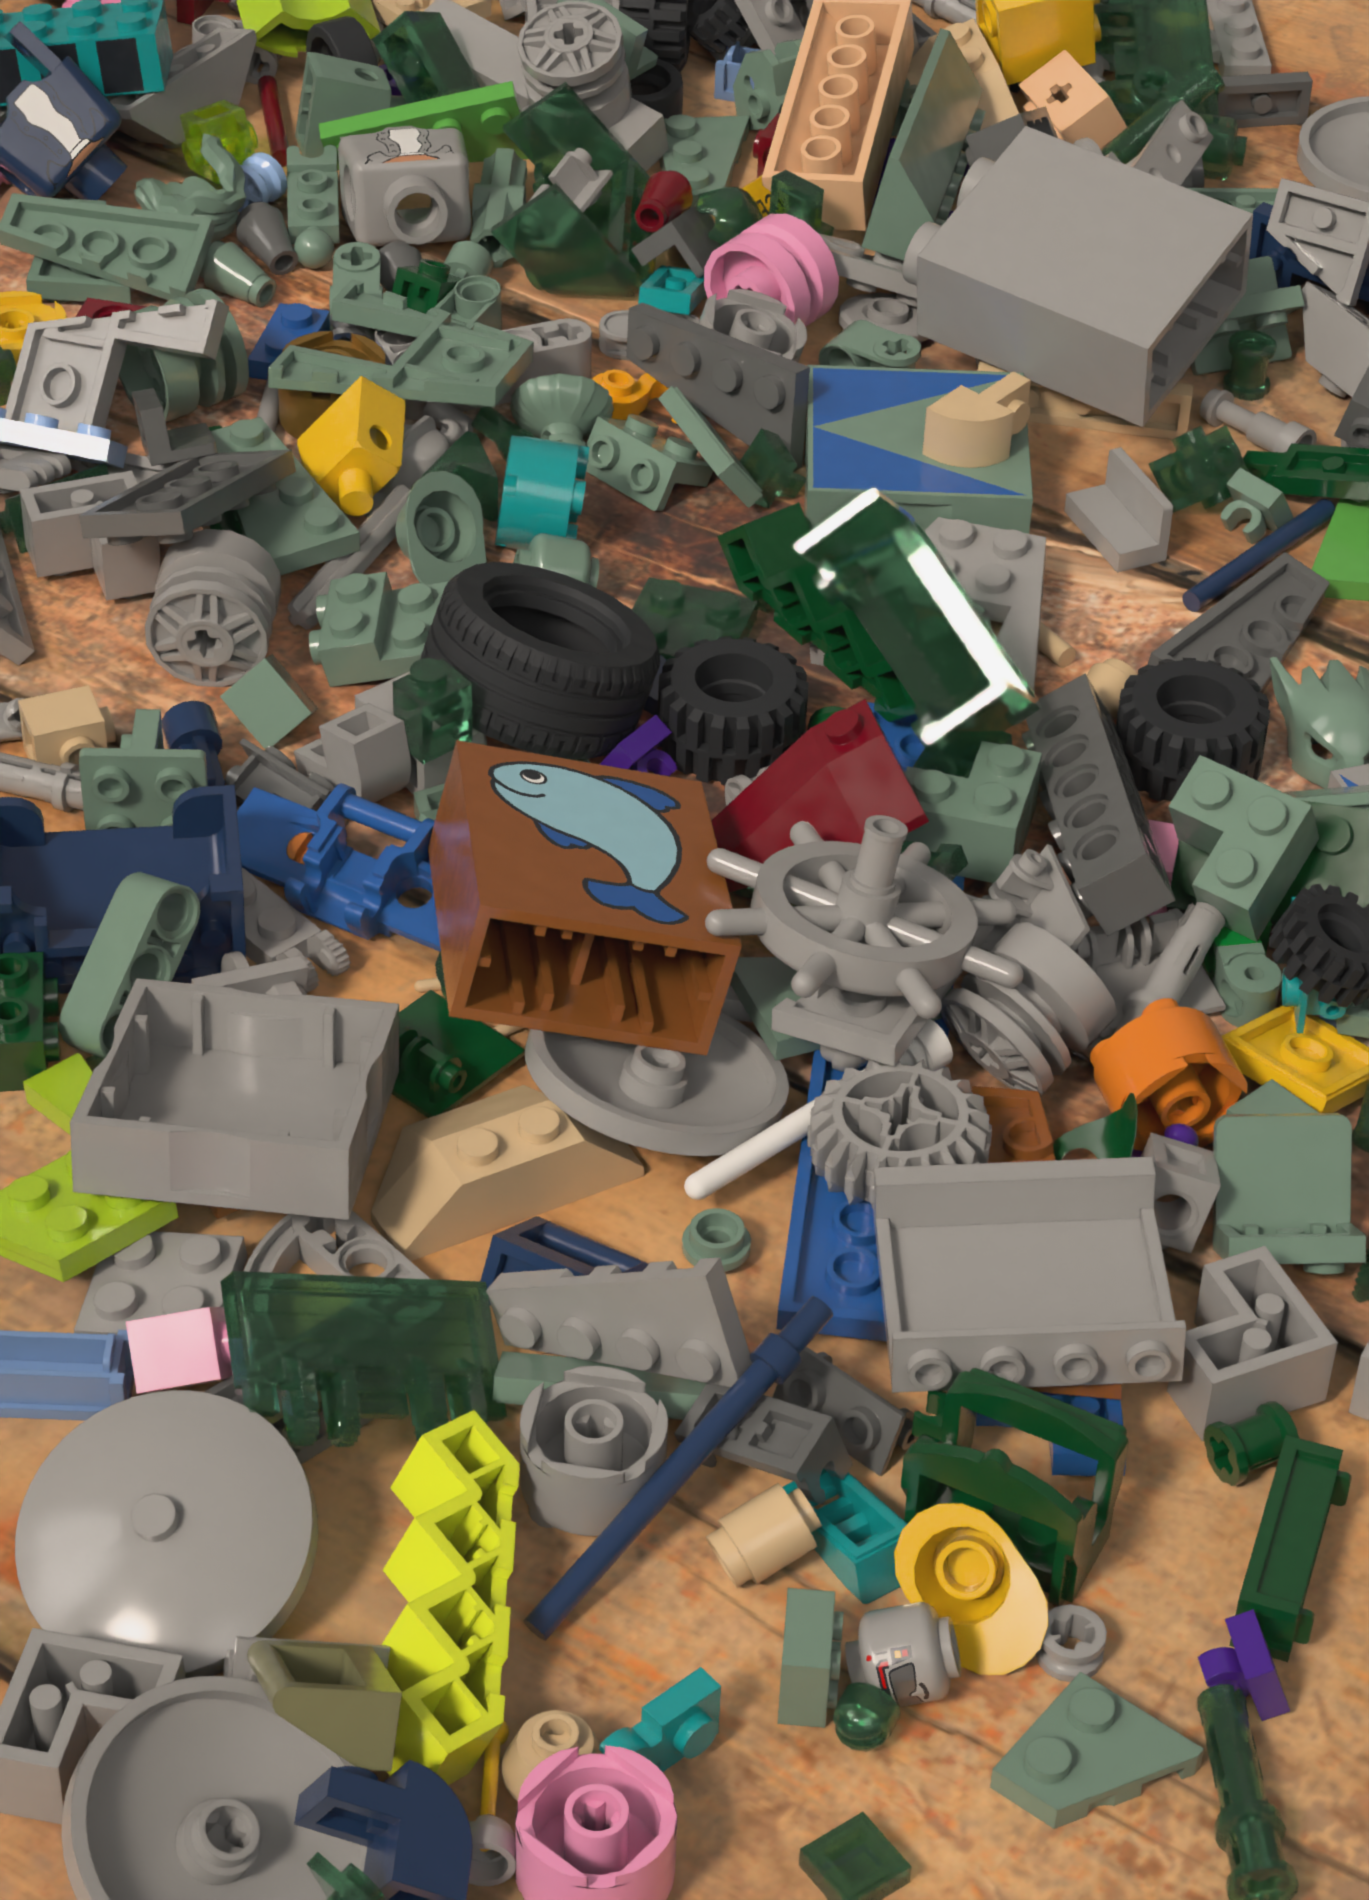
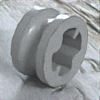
M1069 1604L1057 1606L1048 1611L1049 1627L1042 1647L1036 1653L1039 1666L1048 1675L1060 1681L1071 1682L1079 1672L1084 1673L1088 1677L1094 1676L1102 1666L1107 1635L1104 1622L1095 1612L1083 1606ZM1068 1637L1080 1640L1075 1645L1074 1650L1061 1646L1067 1642Z

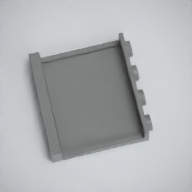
M1153 1157L875 1167L874 1229L892 1393L948 1391L961 1371L970 1372L972 1368L981 1369L1024 1387L1182 1381L1186 1324L1185 1320L1175 1319L1154 1212L1156 1173Z

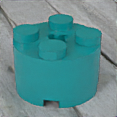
M511 436L495 545L517 550L519 548L527 550L532 539L539 533L572 539L577 538L578 525L569 524L568 522L577 523L578 515H581L586 481L575 480V478L585 480L590 447L527 436Z

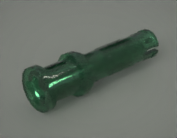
M1194 57L1190 61L1188 71L1173 84L1165 83L1160 87L1159 93H1157L1158 100L1101 149L1103 156L1112 151L1123 164H1127L1137 157L1176 103L1183 100L1189 109L1194 112L1195 108L1211 94L1219 95L1225 90L1224 81L1218 71L1203 57Z
M1230 1684L1209 1687L1197 1697L1196 1706L1205 1734L1209 1762L1220 1803V1813L1215 1821L1213 1831L1219 1848L1227 1853L1231 1872L1227 1877L1225 1885L1229 1900H1292L1298 1892V1877L1294 1867L1287 1863L1281 1844L1286 1832L1284 1818L1281 1812L1268 1801L1256 1744L1249 1723L1245 1694L1240 1688L1234 1691V1686Z

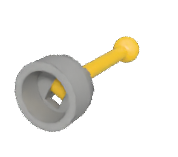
M505 1720L485 1749L480 1816L476 1818V1821H469L473 1844L469 1883L477 1886L501 1884L510 1879L516 1870L515 1834L505 1820L496 1817L500 1746L509 1737V1727Z

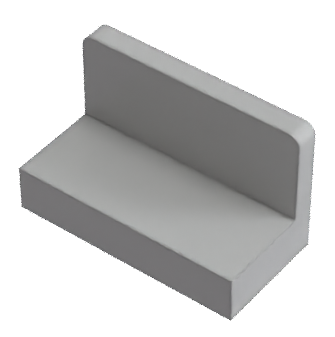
M1121 447L1109 450L1105 484L1066 493L1064 512L1117 573L1165 561L1173 514L1172 503Z

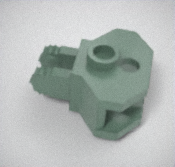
M802 39L777 43L774 50L775 55L770 49L752 51L745 54L733 84L736 115H750L749 130L765 129L776 114L781 113ZM750 77L754 82V89L751 86Z

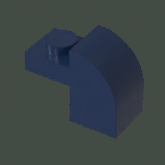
M409 1760L384 1782L378 1781V1777L373 1772L364 1768L354 1766L336 1768L331 1766L299 1794L294 1825L367 1847L359 1900H466L473 1849L470 1824L456 1794L442 1778L429 1768Z

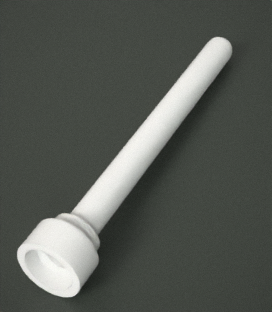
M928 1019L899 1061L902 1065L915 1066L924 1059L927 1069L936 1071L952 1061V1047L942 1028L933 1020ZM876 1062V1063H878L880 1066H886V1065H887V1064H883V1063H880V1062ZM815 1099L688 1176L684 1184L686 1194L694 1200H702L807 1136L811 1109L814 1106Z

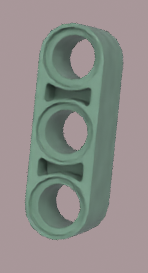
M143 872L132 873L121 881L61 1010L59 1032L63 1041L69 1046L105 1059L114 1041V1026L136 978L172 981L200 916L199 899L190 887Z

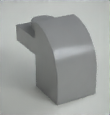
M370 703L320 725V739L294 750L299 773L306 777L311 772L317 773L334 788L340 783L355 788L357 796L374 803L405 788L411 775V757L404 720Z

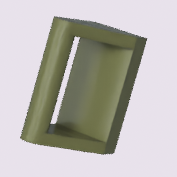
M261 1640L251 1645L247 1653V1660L276 1714L355 1767L367 1770L392 1771L402 1692L372 1646Z

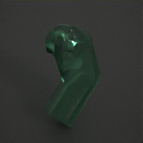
M489 406L482 407L471 424L474 429L495 443L506 463L512 435L535 438L530 431L521 429Z

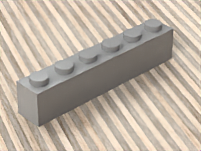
M435 0L403 30L408 50V60L412 66L419 70L420 74L432 76L448 85L455 93L513 81L530 135H539L557 145L565 154L568 151L574 152L576 148L586 150L592 157L591 165L595 166L597 170H611L613 172L612 177L629 186H632L669 150L664 116L631 98L630 107L622 119L602 133L579 138L562 137L544 130L533 119L529 107L525 77L517 48L519 37L451 0Z

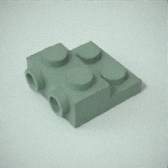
M387 572L366 575L353 573L343 578L331 580L328 594L318 595L316 598V613L321 629L312 630L309 633V648L312 660L315 665L323 666L329 686L335 687L396 678L414 669L419 674H423L420 657L444 588L448 582L428 585L415 583L405 588L392 590Z

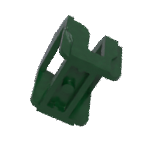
M972 1368L970 1372L961 1371L947 1393L943 1391H928L926 1412L936 1416H928L920 1411L914 1412L912 1434L918 1437V1439L910 1445L904 1455L901 1488L907 1497L904 1521L909 1523L917 1513L940 1503H964L980 1509L997 1522L1012 1540L1038 1578L1043 1591L1049 1593L1048 1602L1056 1606H1062L1065 1600L1073 1603L1110 1536L1114 1506L1122 1484L1129 1443L1126 1437L1127 1430L1118 1423L981 1369ZM976 1412L1097 1460L1092 1501L1077 1496L1071 1503L1052 1486L1027 1470L1014 1465L1008 1455L999 1449H991L987 1452L973 1449Z

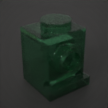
M425 658L417 660L411 665L410 674L393 681V715L404 720L410 754L422 764L454 750L456 740L472 741V683L443 659ZM432 721L437 723L440 728L433 731Z

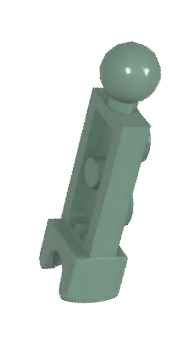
M334 145L325 146L323 154L315 158L302 156L297 146H289L287 148L288 234L291 243L294 244L293 249L298 256V262L306 268L317 269L327 265L334 254L333 243H340L337 148Z

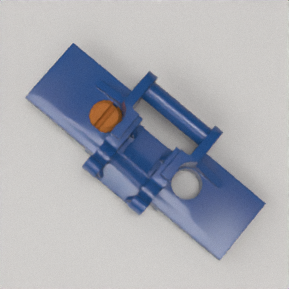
M343 783L338 784L317 811L254 787L237 811L242 868L255 876L284 887L285 897L289 904L297 911L366 940L371 939L378 933L388 937L392 933H396L441 952L428 845L435 820L426 818L421 822L357 796L355 788ZM346 819H350L407 843L403 847L393 844L386 846L379 858L375 859L347 846V833L344 822ZM411 888H423L432 893L431 899L421 907L409 908L398 902L400 896Z

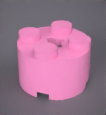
M605 1745V1754L579 1755V1747L561 1750L549 1756L529 1773L520 1788L516 1811V1884L525 1900H666L668 1898L675 1877L677 1812L670 1782L655 1764L644 1756L623 1747Z

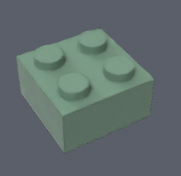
M788 1588L777 1724L825 1728L827 1708H837L841 1661V1642L839 1641H842L844 1612L834 1611L835 1591Z

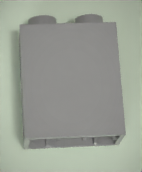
M1025 126L997 161L981 157L973 163L962 182L957 200V208L942 226L928 221L914 234L905 254L903 278L906 282L917 286V334L1008 372L1024 373V377L1032 382L1144 427L1245 295L1253 213Z

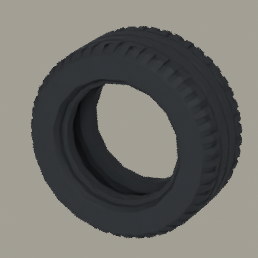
M505 562L475 564L464 569L449 580L444 588L420 657L421 670L432 696L445 710L460 721L486 736L510 746L541 755L565 759H590L605 756L636 730L661 662L657 642L649 626L633 610L614 597L564 574L540 567Z

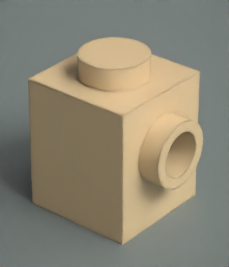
M89 685L18 700L23 748L28 759L58 766L65 762L79 765V754L82 748H107V743L115 742L116 740L111 712L107 706L98 707Z

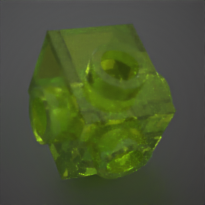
M221 100L179 115L186 139L182 143V152L188 167L216 184H221L218 174L200 152L203 133L220 138L224 149L234 156L239 165H243V162L255 153L254 149L258 148L255 129L246 119L245 110L226 100Z

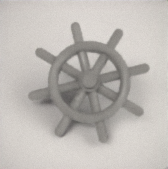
M884 815L868 817L864 824V835L861 844L823 841L810 823L804 821L797 822L790 830V838L794 846L776 852L765 860L763 864L723 848H716L707 856V866L713 873L754 888L750 908L717 909L711 911L705 919L707 931L714 936L757 935L764 946L775 957L798 971L792 978L791 987L794 993L800 997L806 998L814 995L823 984L860 994L905 996L921 1018L932 1019L938 1016L942 1008L941 1000L934 990L946 986L963 971L1007 988L1018 986L1023 979V970L1018 963L973 946L978 926L1007 925L1015 919L1017 910L1014 903L1008 899L970 900L954 882L927 866L931 858V852L924 843H912L900 854L908 829L904 823L895 818Z

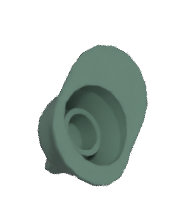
M447 471L430 472L418 479L408 493L407 502L400 510L395 526L397 543L402 553L410 560L413 573L418 581L427 585L449 582L451 578L464 569L475 564L487 563L481 503L473 488L460 476Z

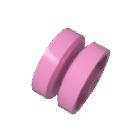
M789 214L767 215L712 251L704 267V288L707 299L716 293V300L727 298L729 290L733 289L759 292L775 298L786 305L787 308L784 315L794 324H796L798 317L805 326L816 321L830 311L838 297L839 275L833 254L823 238L805 221Z

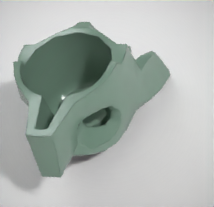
M1277 657L1269 658L1275 698L1285 719L1288 756L1292 760V769L1308 781L1326 789L1328 788L1331 771L1369 764V670L1359 666L1357 677L1354 679L1339 660H1329L1326 672L1320 679L1315 671L1308 666L1302 670L1301 684H1298ZM1320 743L1333 754L1332 758L1323 759L1317 756L1312 749V744Z

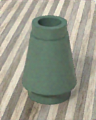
M215 241L210 245L199 275L204 279V283L208 288L254 304L260 308L271 301L276 291V281L270 278L234 242L224 243L223 241Z

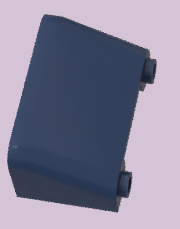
M235 785L203 786L182 793L173 805L172 826L45 832L42 812L33 802L17 797H0V954L43 952L46 978L58 977L60 994L69 993L116 889L121 881L130 874L143 872L190 887L197 894L200 902V916L197 926L171 982L191 983L193 978L221 973V961L225 953L239 951L246 958L244 890Z

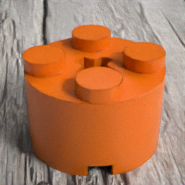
M1163 998L1150 1003L1143 1010L1141 1016L1121 1027L1110 1038L1099 1042L1090 1053L1096 1085L1111 1113L1121 1109L1128 1095L1134 1093L1138 1110L1137 1131L1133 1147L1136 1150H1144L1151 1133L1164 1136L1165 1128L1177 1123L1192 1127L1199 1136L1197 1147H1205L1214 1141V1124L1216 1120L1222 1115H1226L1227 1109L1238 1102L1242 1090L1247 1094V1081L1212 1019L1197 1009L1180 1007L1177 1001L1172 998Z

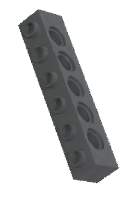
M1086 673L1023 707L1029 730L1021 734L1022 739L1028 750L1042 753L1039 784L1043 791L1039 792V796L1046 811L1053 820L1048 823V826L1062 851L1057 854L1058 859L1072 883L1070 884L1085 919L1095 916L1108 937L1174 902L1175 897L1113 717Z

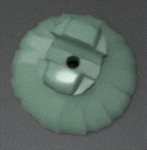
M562 373L538 376L537 378L527 380L513 392L510 403L512 416L518 426L535 438L586 446V442L583 440H588L597 416L612 418L614 410L613 399L607 389L590 378Z

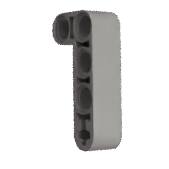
M566 318L502 330L533 341L534 347L533 362L497 405L511 402V395L521 384L538 376L562 373L584 376L591 379L592 331L585 322ZM375 330V342L385 353V364L391 366L417 339V337ZM404 399L406 405L405 418L412 420L421 419L424 407L428 401ZM449 403L461 412L479 409L478 407H471L465 404Z

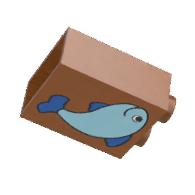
M456 740L428 845L449 1017L707 1056L742 945L739 935L714 936L705 927V919L711 911L733 908L725 877L713 873L707 866L708 854L718 847L702 782Z

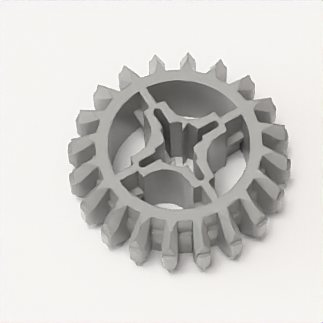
M869 1059L863 1072L846 1067L842 1079L828 1080L822 1095L815 1097L814 1106L811 1109L810 1125H808L807 1145L811 1147L810 1156H812V1163L815 1166V1174L825 1178L829 1192L844 1191L849 1206L864 1200L871 1203L874 1211L875 1167L988 1163L992 1125L989 1124V1115L984 1106L983 1096L973 1094L969 1080H953L949 1067L931 1071L927 1069L924 1059L915 1066L902 1065L900 1061L897 1062L895 1067L890 1065L880 1066L875 1061Z

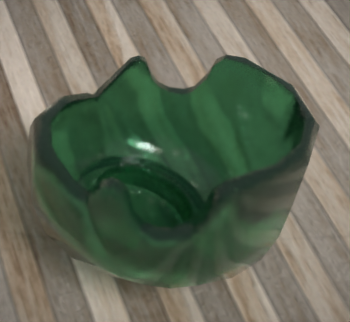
M724 187L698 195L697 211L701 214H710L715 217V226L708 233V237L717 241L719 247L764 218L756 200L747 191L739 187Z

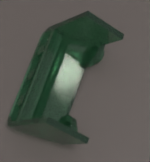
M564 82L503 125V131L535 165L534 193L542 184H549L550 187L492 226L491 233L521 264L531 284L540 291L545 290L554 295L635 298L639 296L640 286L655 272L656 258H654L642 267L631 250L655 233L647 232L640 228L635 219L636 210L650 176L573 89ZM576 148H582L591 155L592 162L590 166L593 170H611L613 172L612 177L601 189L602 194L592 206L586 208L584 212L577 207L556 183L553 185L548 178L568 151L574 152Z
M871 487L793 544L800 556L815 564L819 572L812 576V579L825 599L832 606L842 601L847 608L854 611L916 704L913 708L918 719L911 724V727L918 739L931 754L938 751L950 757L1023 722L1042 708L1034 691L923 528L910 513L875 487Z

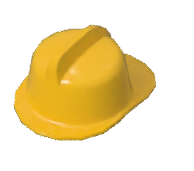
M940 1503L917 1513L901 1531L894 1551L896 1578L910 1603L925 1602L933 1606L939 1618L951 1617L957 1637L961 1667L979 1675H1005L1025 1666L1041 1649L1049 1627L1048 1601L1038 1578L1003 1528L986 1512L964 1503Z

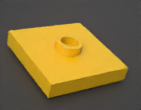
M1282 1005L1222 1035L1242 1074L1261 1085L1273 1079L1319 1113H1334L1369 1094V1047L1349 1035L1338 1034L1337 1028L1315 1015H1306L1304 1032L1297 1033L1294 1007H1284Z

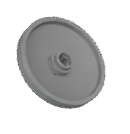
M1369 96L1329 104L1308 117L1300 130L1297 162L1305 177L1317 188L1368 202Z
M723 1012L720 1013L707 1056L530 1029L525 1046V1061L532 1079L548 1099L562 1111L587 1127L606 1136L637 1147L663 1153L686 1156L724 1155L780 1121L789 1094L788 1077L781 1061L774 1059L767 1045L758 1035Z
M169 1390L135 1396L115 1403L79 1424L61 1440L39 1467L27 1490L17 1521L15 1562L21 1591L29 1610L43 1630L183 1655L185 1678L214 1676L224 1671L227 1649L235 1650L236 1636L272 1638L297 1606L312 1573L317 1552L318 1514L315 1497L309 1479L286 1439L271 1423L243 1404L215 1394L191 1390Z
M198 1676L169 1682L142 1693L124 1705L100 1729L79 1759L68 1785L62 1813L61 1838L64 1862L77 1900H359L367 1847L294 1825L299 1794L331 1766L338 1768L354 1765L276 1714L259 1682L225 1676Z

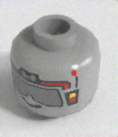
M925 1602L910 1603L866 1612L859 1623L858 1640L846 1642L845 1644L847 1666L853 1687L867 1686L871 1699L877 1706L884 1709L941 1700L949 1692L951 1679L961 1677L960 1653L952 1619L950 1616L939 1618L934 1607Z

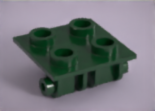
M429 990L399 1012V1073L391 1094L427 1118L442 1114L458 1106L525 1055V1049L481 1021L449 1017L447 1000L434 991Z

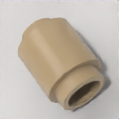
M777 1483L718 1520L720 1528L707 1535L706 1539L726 1574L736 1588H738L750 1579L756 1584L760 1583L816 1548L817 1544L811 1532L822 1525L811 1504L799 1488L787 1494L782 1486Z

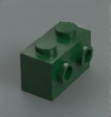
M43 952L0 954V1092L24 1090L23 1081L48 1069V1062L61 1061L58 1022H48V1017L60 1016L58 977L46 978Z

